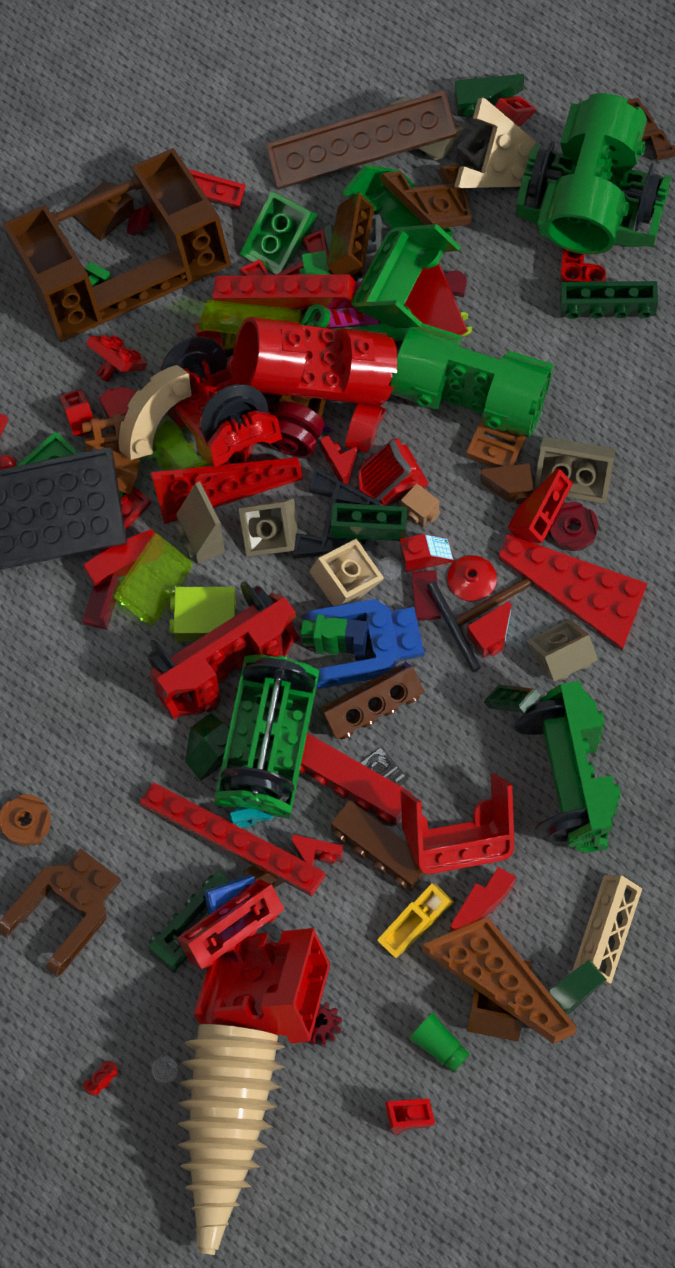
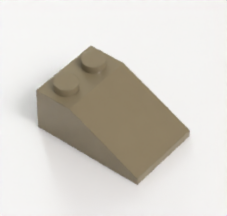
M197 482L177 512L178 523L175 524L180 538L185 536L188 542L185 544V548L189 557H195L199 564L224 553L225 550L220 521L201 482Z

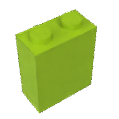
M175 587V596L170 597V609L174 611V619H170V634H174L175 641L195 642L236 616L235 587Z

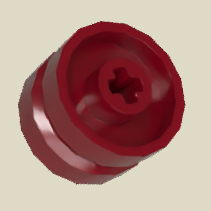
M286 401L278 402L272 415L278 419L282 440L268 444L286 455L303 459L310 458L317 445L316 439L321 436L324 429V420L316 412L303 405Z

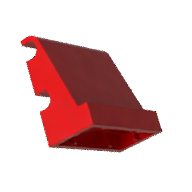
M306 928L282 931L279 943L273 942L269 938L268 933L254 934L239 942L234 950L218 957L216 962L207 969L195 1007L194 1016L198 1023L264 1031L275 1035L287 1036L290 1043L310 1042L330 968L329 960L315 929Z

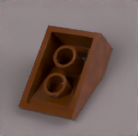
M524 961L531 970L532 962ZM474 988L466 1031L519 1041L523 1022Z

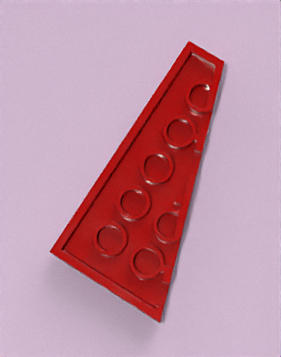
M507 534L499 554V560L519 575L528 578L535 584V587L552 596L555 602L582 622L588 623L597 630L598 634L608 638L616 644L617 648L623 651L648 583Z

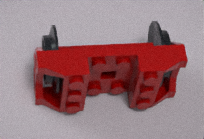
M241 582V591L249 608L172 657H169L155 640H150L152 652L147 657L153 669L150 670L151 675H149V678L161 703L173 720L180 716L200 715L205 711L211 712L216 709L221 701L218 683L226 680L229 673L235 669L241 670L245 656L266 655L286 657L292 644L299 639L292 624V619L296 618V612L284 596L279 593L267 595L260 586L251 587L246 582Z

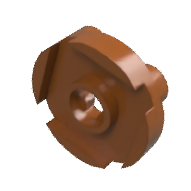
M22 794L11 802L8 801L2 807L0 827L3 835L11 843L19 846L36 845L49 832L51 816L47 806L40 798L29 794ZM29 815L31 823L22 826V823L18 821L19 818Z

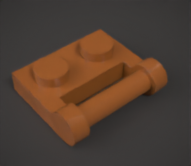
M481 419L467 449L466 457L492 467L515 465L527 437L508 431L491 429L483 425ZM488 433L490 435L512 442L515 445L513 447L511 445L484 436V434Z

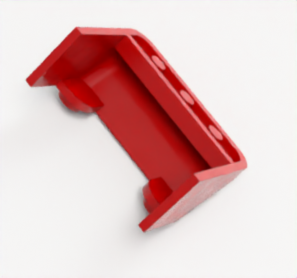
M490 774L491 798L481 800L476 804L473 810V821L428 829L427 819L422 815L421 801L407 790H400L402 829L416 866L426 874H435L508 859L514 852L512 785L497 774Z

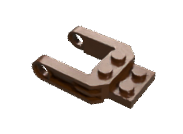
M80 848L66 866L44 867L0 920V934L8 939V936L19 923H24L49 891L52 890L56 897L81 916H85L46 965V969L59 977L107 920L105 900L121 882V879Z

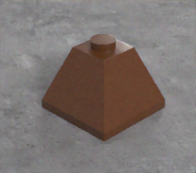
M102 182L78 203L118 185ZM124 193L76 214L74 217L101 241L130 217L131 212L135 211L133 199L127 193Z

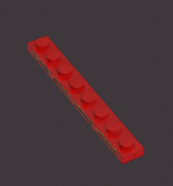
M154 782L140 800L141 807L311 897L325 878V872Z

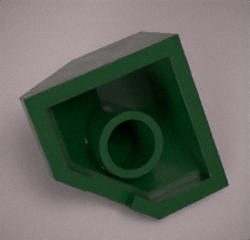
M211 713L190 727L185 762L200 781L222 766L229 734L228 727Z

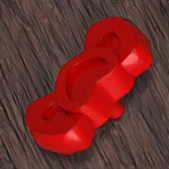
M104 1061L101 1069L94 1072L92 1079L86 1080L83 1083L85 1092L96 1096L102 1089L109 1087V1082L118 1075L116 1064L112 1061Z

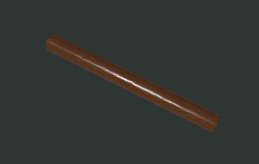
M525 577L455 617L459 627L534 583Z

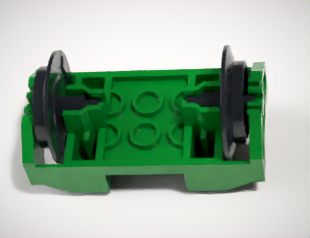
M551 141L547 149L541 148L538 145L532 147L519 190L516 216L522 217L537 226L548 184L556 183L558 179L565 175L574 174L577 163L570 157L554 152L555 141ZM651 163L648 173L631 169L622 174H614L613 184L624 192L625 201L629 202L628 214L623 216L614 244L626 247L648 246L654 248L672 176L665 174L663 177L655 174L653 163ZM528 194L529 197L535 198V207L537 209L526 206ZM652 218L649 235L639 233L638 230L643 223L650 224Z

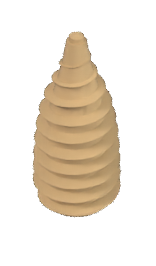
M201 1024L198 1027L197 1038L184 1043L195 1051V1058L182 1062L185 1067L193 1071V1078L180 1082L183 1087L191 1091V1099L178 1103L190 1111V1119L178 1123L180 1127L189 1131L190 1140L180 1143L178 1146L190 1152L191 1161L180 1165V1167L191 1172L192 1184L186 1186L185 1189L193 1192L194 1207L191 1209L195 1211V1231L197 1232L199 1253L215 1255V1250L219 1249L226 1225H229L228 1220L234 1206H240L236 1199L241 1189L252 1187L244 1180L248 1170L260 1168L251 1158L255 1150L267 1148V1146L257 1140L261 1130L273 1128L263 1120L266 1110L277 1108L267 1098L269 1091L282 1088L271 1081L273 1071L286 1068L274 1061L276 1050L285 1048V1046L277 1042L278 1036L275 1034L242 1027Z

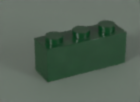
M333 503L332 538L400 541V539L406 538L407 507Z

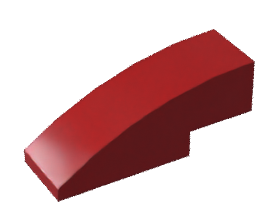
M150 529L128 538L127 545L105 550L86 562L83 568L93 585L97 586L111 581L113 574L122 577L137 571L140 565L159 559L164 547L154 531Z
M498 867L486 888L476 883L452 922L450 933L479 921L494 911L515 885L516 876Z

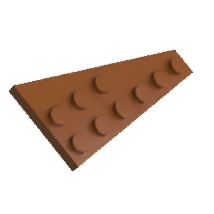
M489 917L423 944L422 952L551 1043L555 1044L576 1033L577 1027Z

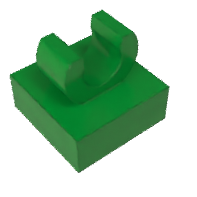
M91 261L85 268L92 287L112 279L110 272Z

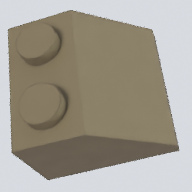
M570 619L526 640L545 675L553 682L562 681L568 678L570 674L586 669L592 663L598 661L589 634Z

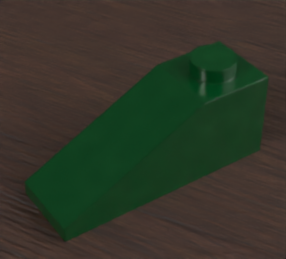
M524 74L456 80L455 100L457 115L473 117L478 98H484L495 106L500 98L512 97L523 91Z

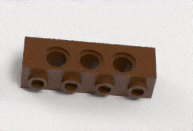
M404 662L318 708L331 736L336 739H345L353 735V731L361 726L365 728L374 724L376 718L382 715L388 716L393 714L400 705L404 703L411 704L420 698L419 695L425 693L414 667ZM395 685H398L399 692L397 693V695L391 697V688ZM377 697V704L373 708H369V700ZM350 709H355L354 717L346 720V713Z

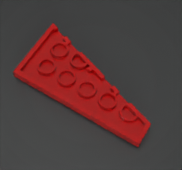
M298 457L226 464L216 467L207 466L150 472L164 524L178 520L177 512L197 482H201L212 507L216 508L303 479Z

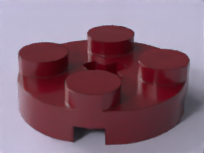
M578 502L562 504L549 529L550 537L557 544V547L562 550L579 551L594 543L598 532V519L594 511L583 507V504ZM570 522L580 525L577 531L569 530L567 527H569Z

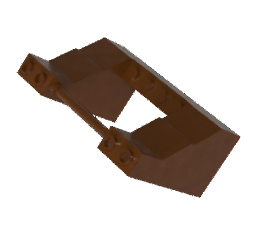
M174 148L131 166L134 175L131 177V180L56 214L54 211L50 213L45 204L2 223L7 239L18 256L47 321L60 343L232 266L219 215ZM140 189L151 208L170 253L92 287L86 270L59 228V222L130 190Z

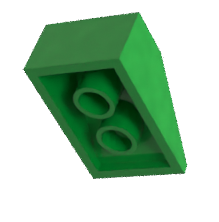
M271 191L240 255L253 262L261 259L265 268L275 274L284 271L303 245L302 239L310 234L319 215L291 199Z

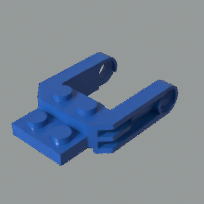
M376 599L312 610L302 615V621H316L317 614L325 615V619L341 618L367 621L373 659L318 669L320 671L317 688H328L374 679L395 668L401 660L424 656L414 607L390 611L388 606Z

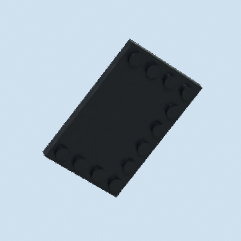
M111 447L0 470V570L127 545L114 454Z

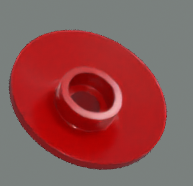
M469 555L459 558L451 565L447 581L454 595L462 600L472 602L482 600L493 592L497 582V575L493 565L488 560L480 556ZM474 572L477 576L470 578L468 574Z

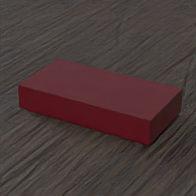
M436 570L412 572L417 621L441 619V612L426 586L432 581H436L438 585Z

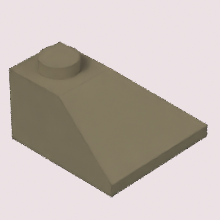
M294 499L271 501L239 508L246 557L294 550L298 526Z

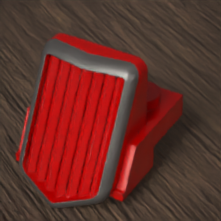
M398 438L390 440L378 452L372 454L360 465L358 471L359 491L376 501H380L382 505L402 500L416 483L424 489L429 484L407 445H402Z

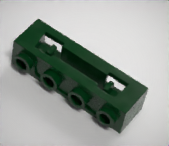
M219 871L214 876L210 875L203 882L201 891L197 895L192 894L184 904L186 907L179 914L177 912L174 913L167 922L168 926L162 932H157L149 941L150 945L148 948L150 954L172 973L187 959L177 938L205 909L206 898L204 891L231 882ZM207 913L201 920L207 917L209 913Z

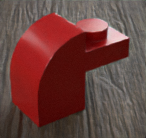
M358 404L349 426L345 446L349 448L357 447L359 451L368 453L374 445L377 429L385 416L386 408Z

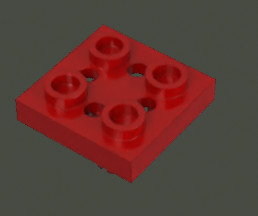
M90 336L86 342L87 346L105 359L96 375L106 382L110 381L116 368L121 372L143 371L148 363L141 358L142 355L138 351L123 345L124 341L118 336Z

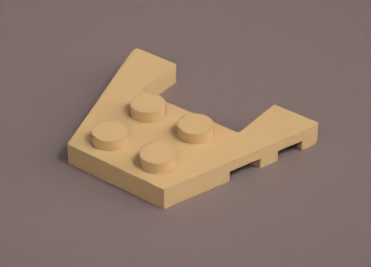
M478 98L473 119L493 126L481 172L464 166L460 167L454 187H520L524 171L527 168V161H529L530 151L536 141L484 98Z

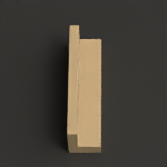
M605 875L603 877L572 971L588 960H591L599 969L602 960L605 959L607 969L605 974H602L607 980L604 983H612L640 898L641 887L622 875ZM626 888L632 891L628 902L624 898ZM619 911H621L623 917L620 926H618L616 921V916ZM613 935L615 945L610 950L608 940Z

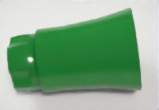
M434 1012L422 1022L409 1038L411 1042L429 1053L442 1066L445 1064L453 1073L470 1055L461 1046L462 1043L441 1023Z

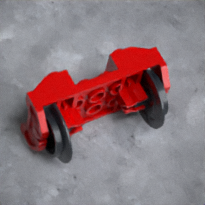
M202 336L191 337L181 341L169 351L163 361L161 371L178 365L189 373L192 396L176 403L168 410V413L179 428L188 427L192 432L198 452L207 463H212L216 467L226 463L233 452L241 451L245 447L260 442L272 444L282 440L278 419L268 411L267 401L263 394L253 386L232 383L231 367L227 365L223 348L215 340Z

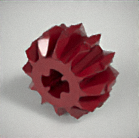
M325 1002L323 1007L318 1010L315 1022L318 1023L320 1019H323L324 1025H321L320 1028H316V1025H314L310 1041L312 1046H315L317 1039H319L321 1046L324 1047L326 1046L325 1038L334 1042L336 1039L333 1033H341V1028L337 1025L342 1023V1018L336 1016L338 1013L336 1007L329 1010L328 1002Z

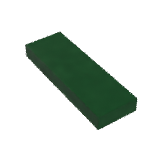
M498 685L484 700V703L489 709L525 714L541 694L533 688Z

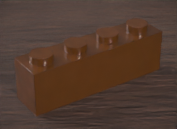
M359 192L338 205L327 268L334 275L349 274L352 276L364 269L374 206Z
M351 800L348 801L331 822L332 836L340 843L346 841L353 847L352 851L362 859L365 857L370 859L377 871L382 874L387 872L393 877V882L400 888L405 889L407 887L413 891L426 875L416 866L408 843Z

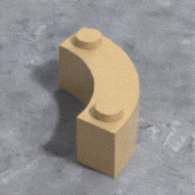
M178 365L169 367L151 377V381L141 391L138 390L129 402L128 412L120 426L119 451L130 460L153 454V439L162 417L176 403L192 396L189 373Z

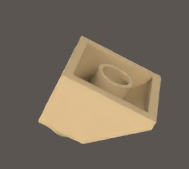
M357 539L319 557L309 571L333 606L354 603L384 579Z

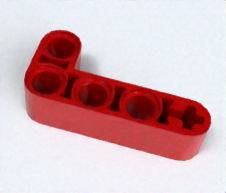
M563 248L560 285L561 282H605L606 270L598 264L583 263L584 254L575 253ZM570 255H575V256H577V257H576V258H571V257H569V256H570ZM567 276H574L575 278L570 279ZM591 278H597L599 280L593 281L591 280Z

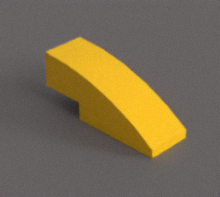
M431 883L415 902L409 904L377 941L395 958L399 957L448 910L454 901L440 887Z

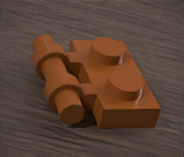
M113 414L111 418L101 420L93 418L90 422L82 423L83 433L93 431L94 437L85 438L87 452L92 450L94 444L103 448L111 447L113 451L123 454L119 451V431L121 422L124 421L126 415ZM115 428V433L101 435V429Z

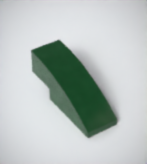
M588 960L553 987L549 993L566 1014H570L607 979L594 963Z

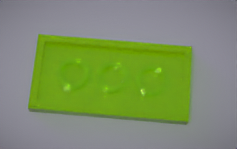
M207 300L199 321V329L238 334L241 324L247 317L300 323L302 310Z

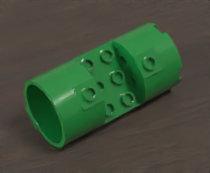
M598 93L589 95V99L585 101L580 100L578 104L571 103L560 144L563 156L570 157L577 163L574 174L565 175L558 179L556 183L548 184L538 220L540 235L548 237L553 243L566 250L580 254H601L607 252L614 245L617 230L622 223L623 216L628 214L629 202L625 201L624 192L613 184L614 174L628 172L637 165L639 156H643L645 142L642 141L647 118L640 107L634 108L627 104L628 99L624 97Z
M423 323L420 327L409 328L397 357V371L392 375L391 386L393 389L391 395L413 401L422 407L439 409L443 400L452 405L464 406L472 409L474 412L483 413L482 424L491 429L508 431L527 438L532 436L544 406L546 392H548L552 380L554 364L509 350L501 359H497L462 348L461 335Z

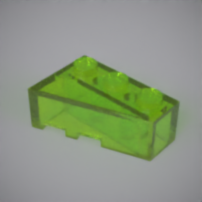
M168 416L162 418L153 439V452L158 457L156 461L163 471L207 467L205 459L201 455L197 456L193 450L195 448L191 441L187 442L184 439L183 432Z

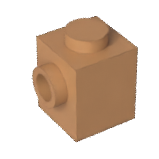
M417 483L401 500V507H407V519L413 524L419 523L424 527L428 522H434L440 514L439 500Z

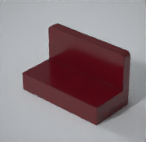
M113 574L111 581L93 586L82 621L83 625L104 630L108 629L121 587L118 575Z

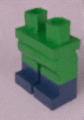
M318 614L316 621L303 620L301 629L303 646L315 647L316 654L324 655V651L328 654L343 652L355 654V661L366 660L369 642L367 621L341 618L325 619V615Z

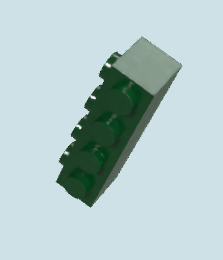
M657 281L561 282L560 317H567L569 319L591 317L599 319L602 317L625 318L627 316H639L640 318H649L656 316L658 307Z

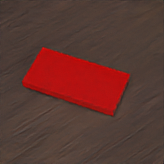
M440 262L433 268L422 269L405 302V306L410 308L411 313L423 324L458 335L468 332Z

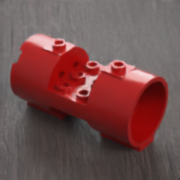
M247 317L240 326L235 342L234 355L231 362L232 383L250 385L261 393L381 406L388 400L393 389L389 384L392 373L397 371L396 345L393 338L388 337L387 333L347 328L329 329L304 326L297 322Z

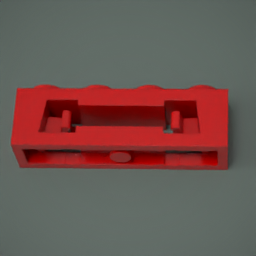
M259 879L177 939L191 964L200 969L207 968L213 965L218 957L234 950L243 939L253 936L257 929L265 923L274 921L278 914L285 909L272 884Z

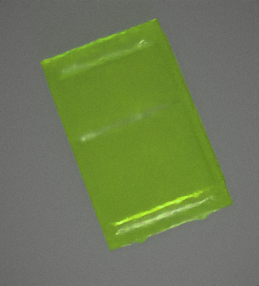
M155 533L113 595V598L139 617L140 620L152 626L167 607L170 597L174 596L175 587H180L190 572L193 562Z

